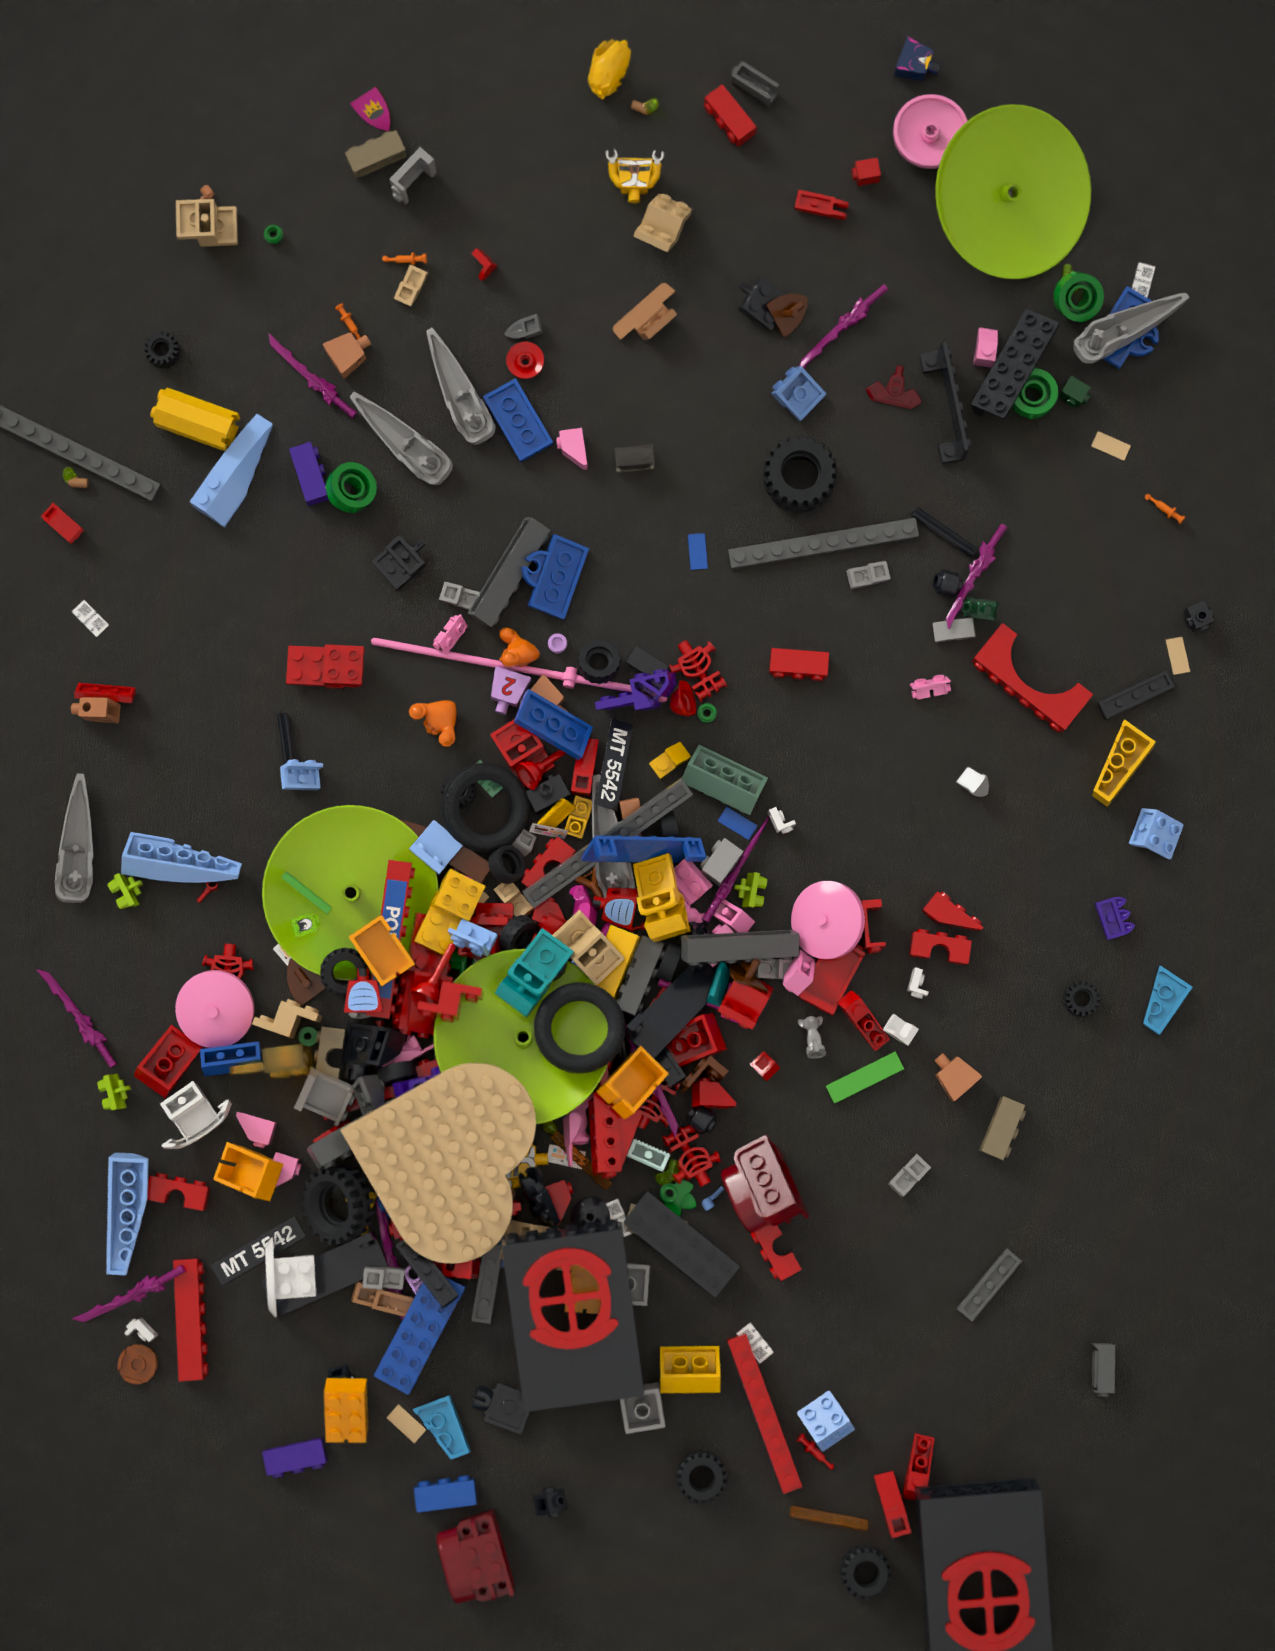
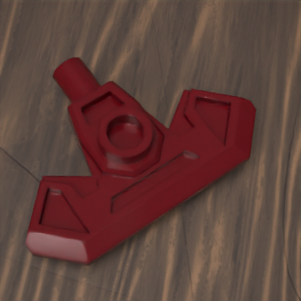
M897 365L895 374H892L886 388L879 381L866 388V393L872 401L913 409L922 402L914 388L904 392V366Z

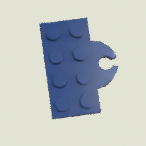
M1127 286L1110 314L1152 302V300ZM1154 327L1138 339L1116 350L1112 355L1103 358V360L1120 369L1129 354L1145 356L1151 353L1154 348L1144 345L1143 339L1149 338L1153 344L1157 345L1159 340L1157 328Z
M554 534L547 551H536L528 555L525 561H533L537 565L535 572H532L526 566L522 567L524 580L534 588L528 606L564 620L589 548Z

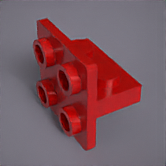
M477 903L475 917H471L469 922L494 932L500 937L505 925L513 919L514 904Z

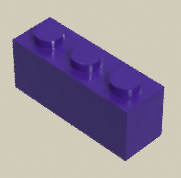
M308 442L289 448L307 505L311 506L329 500L325 489L326 482L323 479V476L326 475L323 465H319L317 458H320L317 446L313 447L312 443Z
M323 1437L270 1448L262 1452L267 1476L272 1475L273 1478L284 1476V1472L291 1470L292 1474L303 1472L305 1467L311 1466L312 1469L324 1467L323 1463L328 1461Z

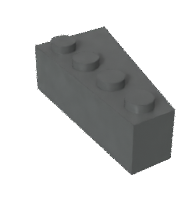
M642 935L616 1000L623 1013L633 1017L636 1016V1013L641 1014L644 1006L641 1003L643 996H648L651 985H648L651 977L655 979L659 969L656 967L658 959L662 960L666 949H663V943L653 942L650 938Z

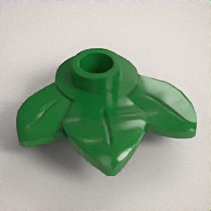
M681 1180V1184L667 1183L661 1187V1199L665 1202V1206L680 1217L681 1209L696 1207V1200L689 1193L693 1188L692 1183ZM669 1189L672 1190L673 1195L668 1196L666 1194V1191Z

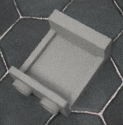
M421 147L389 179L390 188L393 193L392 196L398 202L402 201L405 204L409 202L406 189L423 171L431 178L437 173L434 159Z
M312 1068L294 1109L302 1111L304 1107L334 1120V1125L338 1127L340 1121H345L349 1112L345 1110L347 1105H352L355 1099L353 1085Z

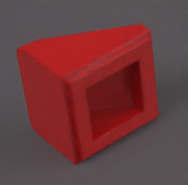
M764 1051L750 1064L765 1081H768L780 1069L778 1064Z

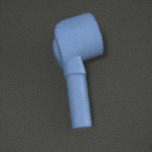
M722 1186L702 1201V1206L706 1211L715 1206L712 1200L724 1190Z

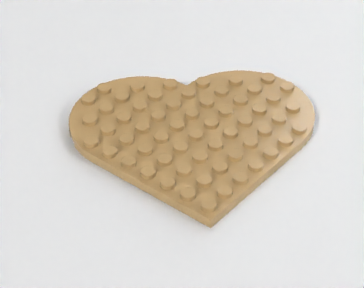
M464 1063L445 1070L341 1128V1132L405 1242L414 1251L430 1260L442 1263H462L474 1260L490 1251L505 1234L513 1207L511 1187L506 1174L517 1167L527 1155L535 1135L536 1116L528 1091L514 1075L492 1064Z

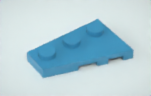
M1159 966L1143 1025L1160 1035L1193 987L1162 966Z
M451 1395L412 1409L424 1422L425 1427L435 1436L436 1441L450 1459L471 1452Z

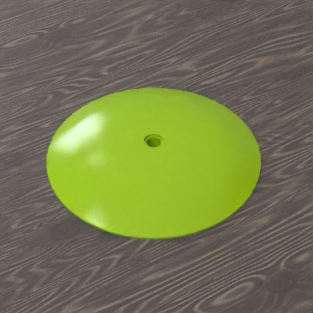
M1010 104L993 107L980 112L968 120L949 141L937 172V211L942 228L953 248L965 261L976 269L988 275L1005 279H1021L1041 274L1054 267L1066 257L1077 243L1085 227L1091 201V183L1088 166L1074 136L1060 121L1050 114L1025 105ZM1009 189H1011V191H1012V196H1011V197L1009 196V193H1008V192H1009Z
M358 805L326 808L305 817L286 832L274 848L265 869L262 887L265 917L280 947L299 965L320 975V967L323 960L332 951L344 947L353 948L358 951L349 936L380 916L389 859L410 862L412 867L415 868L414 879L409 881V887H412L411 899L407 898L406 906H410L408 918H404L403 923L404 926H407L406 936L401 937V944L408 951L415 913L427 914L436 891H439L436 872L409 850L419 837L396 817L378 809ZM285 872H289L328 903L332 910L326 914L283 880L281 876ZM353 887L356 890L354 898L346 896L347 888ZM305 918L310 919L312 927L300 933L297 922ZM341 961L335 965L333 974L337 980L353 981L356 978L357 970L353 963Z
M526 949L502 951L474 963L453 982L480 987L483 989L484 995L483 1000H478L477 1003L468 1002L463 997L459 1021L454 1020L453 1023L442 1021L441 1017H436L434 1049L441 1073L451 1067L464 1063H487L500 1067L514 1075L528 1091L535 1110L536 1124L546 1123L566 1115L584 1102L599 1084L607 1065L589 1073H570L552 1065L542 1055L536 1044L534 1020L537 1010L542 1001L552 991L563 985L578 982L595 984L580 968L567 961L565 973L561 978L551 982L548 991L526 1018L495 995V991L501 981L508 976V970ZM574 1001L564 1005L557 1011L552 1021L551 1032L555 1042L561 1049L570 1054L585 1055L595 1051L602 1045L607 1036L608 1024L604 1014L598 1007L589 1002ZM520 1034H527L529 1039L523 1043L518 1040V1036Z

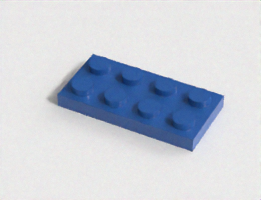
M516 378L483 396L485 403L520 463L553 445L551 437Z
M530 689L525 691L514 723L577 760L583 757L593 729L591 725Z

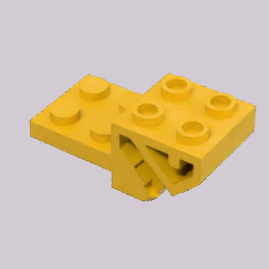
M667 853L633 864L639 895L637 897L638 909L641 915L647 916L644 926L649 938L653 942H658L690 932L684 896L677 888L671 855Z
M449 869L441 882L439 891H436L414 942L443 956L449 943H454L450 939L451 937L447 932L448 929L456 930L462 919L470 921L485 886Z

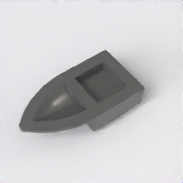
M534 314L518 320L507 329L505 336L529 339L543 334L540 316Z

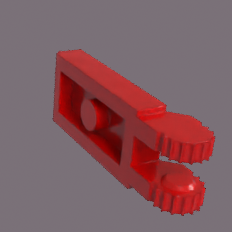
M798 190L794 210L844 220L846 219V214L832 210L833 205L837 208L848 209L849 203L835 199V197Z

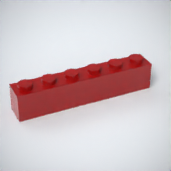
M200 1258L173 1260V1269L183 1265L186 1270L184 1273L179 1274V1276L174 1277L179 1381L203 1380L209 1373L208 1363H205L208 1346L207 1342L204 1343L207 1325L206 1322H203V1314H206L205 1302H202V1294H205L204 1282H201V1274H204V1264L200 1262Z

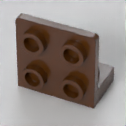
M712 1056L707 1060L703 1058L693 1070L696 1073H690L683 1081L681 1086L684 1088L680 1092L684 1094L702 1071L705 1073L704 1076L710 1079V1082L719 1083L728 1070Z

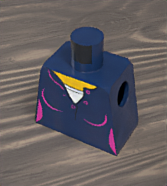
M907 36L895 68L894 76L923 81L927 72L937 75L941 64L931 61L934 52L931 48Z

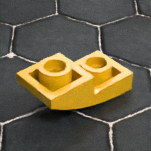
M576 795L573 802L576 808L569 814L565 830H568V835L582 839L591 814L592 800Z

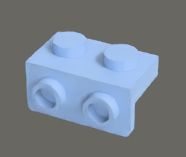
M296 759L288 760L286 764L280 767L282 789L319 790V769L323 768V763H316V760L299 762Z

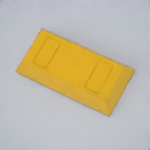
M561 798L537 824L556 828L576 807L566 799Z

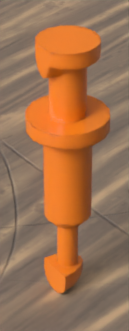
M411 253V255L396 256L395 258L383 256L382 260L384 262L395 261L397 263H411L415 265L416 262L427 263V254L415 256V253Z
M343 303L336 306L335 309L339 310L342 315L340 318L341 322L344 321L351 333L355 334L357 339L361 338L357 333L356 325L351 319L352 314L346 313Z
M1150 494L1145 495V499L1154 502L1157 508L1168 515V519L1173 517L1179 521L1178 524L1184 521L1185 516H1180L1175 512L1177 508L1174 507L1172 509L1161 500H1155Z

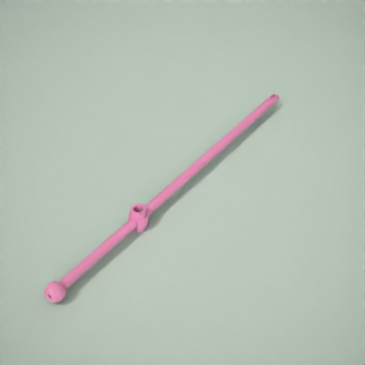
M372 638L371 640L373 645L494 668L497 666L510 671L537 676L544 674L548 678L562 680L563 687L573 689L576 683L632 693L631 685L611 681L605 684L590 683L583 676H579L577 674L578 669L574 667H566L565 672L531 666L505 667L498 660L450 651L445 655L439 649L380 638ZM660 696L658 701L666 702L668 700V697Z

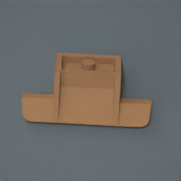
M666 283L660 284L613 326L614 334L621 340L634 329L643 340L653 337L677 315L673 309H667L663 304L675 290Z

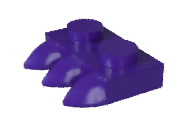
M1113 897L1095 903L1107 940L1126 935L1135 927L1133 923L1122 922L1131 914L1128 910H1118L1125 904V898Z

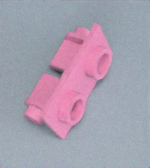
M462 615L451 617L443 628L447 632L441 631L433 640V646L436 649L441 647L445 655L453 648L454 644L468 627Z
M936 675L930 680L917 679L914 683L909 684L913 690L915 689V691H912L913 699L917 698V700L930 697V690H933L934 696L948 694L951 691L950 684H946L951 681L947 676L944 677V675Z

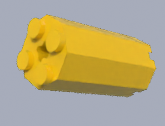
M168 387L165 390L160 389L157 396L158 403L156 407L152 408L150 417L154 418L153 423L156 427L222 451L228 449L227 446L232 444L238 432L239 426H236L235 423L236 421L240 422V416L237 412Z

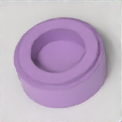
M553 634L548 640V647L553 653H562L567 648V640L562 634Z

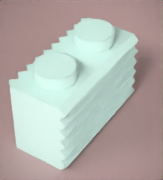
M637 1139L633 1140L627 1157L662 1172L670 1156L669 1153L666 1154L665 1151L662 1152V1150L655 1149L651 1145L648 1146V1144H644L640 1140L637 1141Z

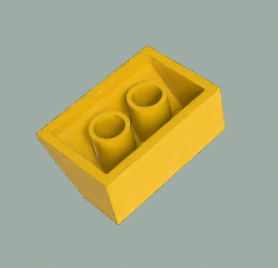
M719 1346L660 1347V1393H720Z

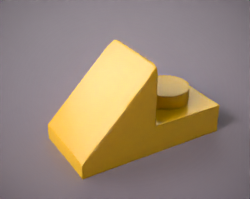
M678 742L665 749V752L651 761L649 765L659 779H662L689 760L691 756L682 743Z

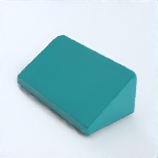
M720 962L716 969L707 997V1003L718 1007L722 1003L730 978L729 969L724 962Z

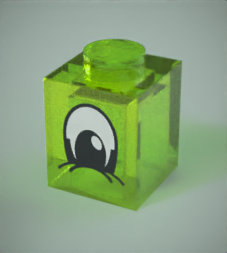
M313 912L290 919L296 938L318 931V926L321 925L318 914L314 915Z

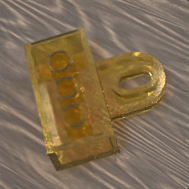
M303 1044L262 1049L263 1062L229 1067L230 1076L265 1072L270 1074V1077L278 1079L290 1078V1074L307 1076L309 1071L314 1068L312 1049Z

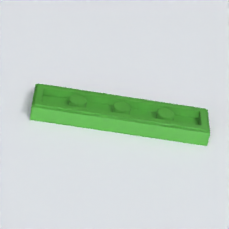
M895 1051L825 1087L835 1104L903 1070L904 1067Z

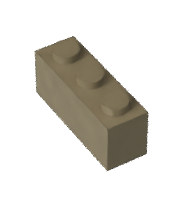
M396 130L393 132L387 131L381 137L369 139L365 144L353 146L345 152L355 179L407 157L406 150Z
M1004 1096L1000 1097L979 1149L980 1152L999 1160H1004L1005 1157L1008 1158L1012 1149L1009 1146L1012 1139L1015 1140L1019 1131L1016 1128L1018 1122L1023 1121L1026 1110H1024L1025 1105Z

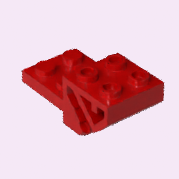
M325 644V647L288 646L286 684L323 686L342 689L344 686L351 688L362 687L365 648L364 646Z

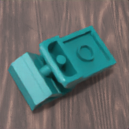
M542 928L520 958H517L508 970V976L501 981L495 991V995L527 1018L548 991L551 982L573 955L574 951Z

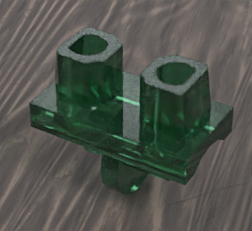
M966 597V601L963 602L962 612L966 617L996 621V610L999 602Z

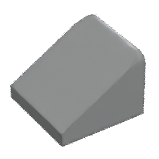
M523 829L510 846L518 849L523 857L531 852L537 837Z

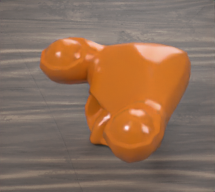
M502 628L499 631L501 640L509 644L499 659L503 666L524 667L539 658V650L529 641L519 637L516 631L511 628Z
M442 700L429 704L416 703L410 707L409 715L414 720L422 719L425 716L424 726L427 733L433 735L441 733L439 735V743L442 746L449 747L454 744L456 739L454 727L457 715L455 702Z

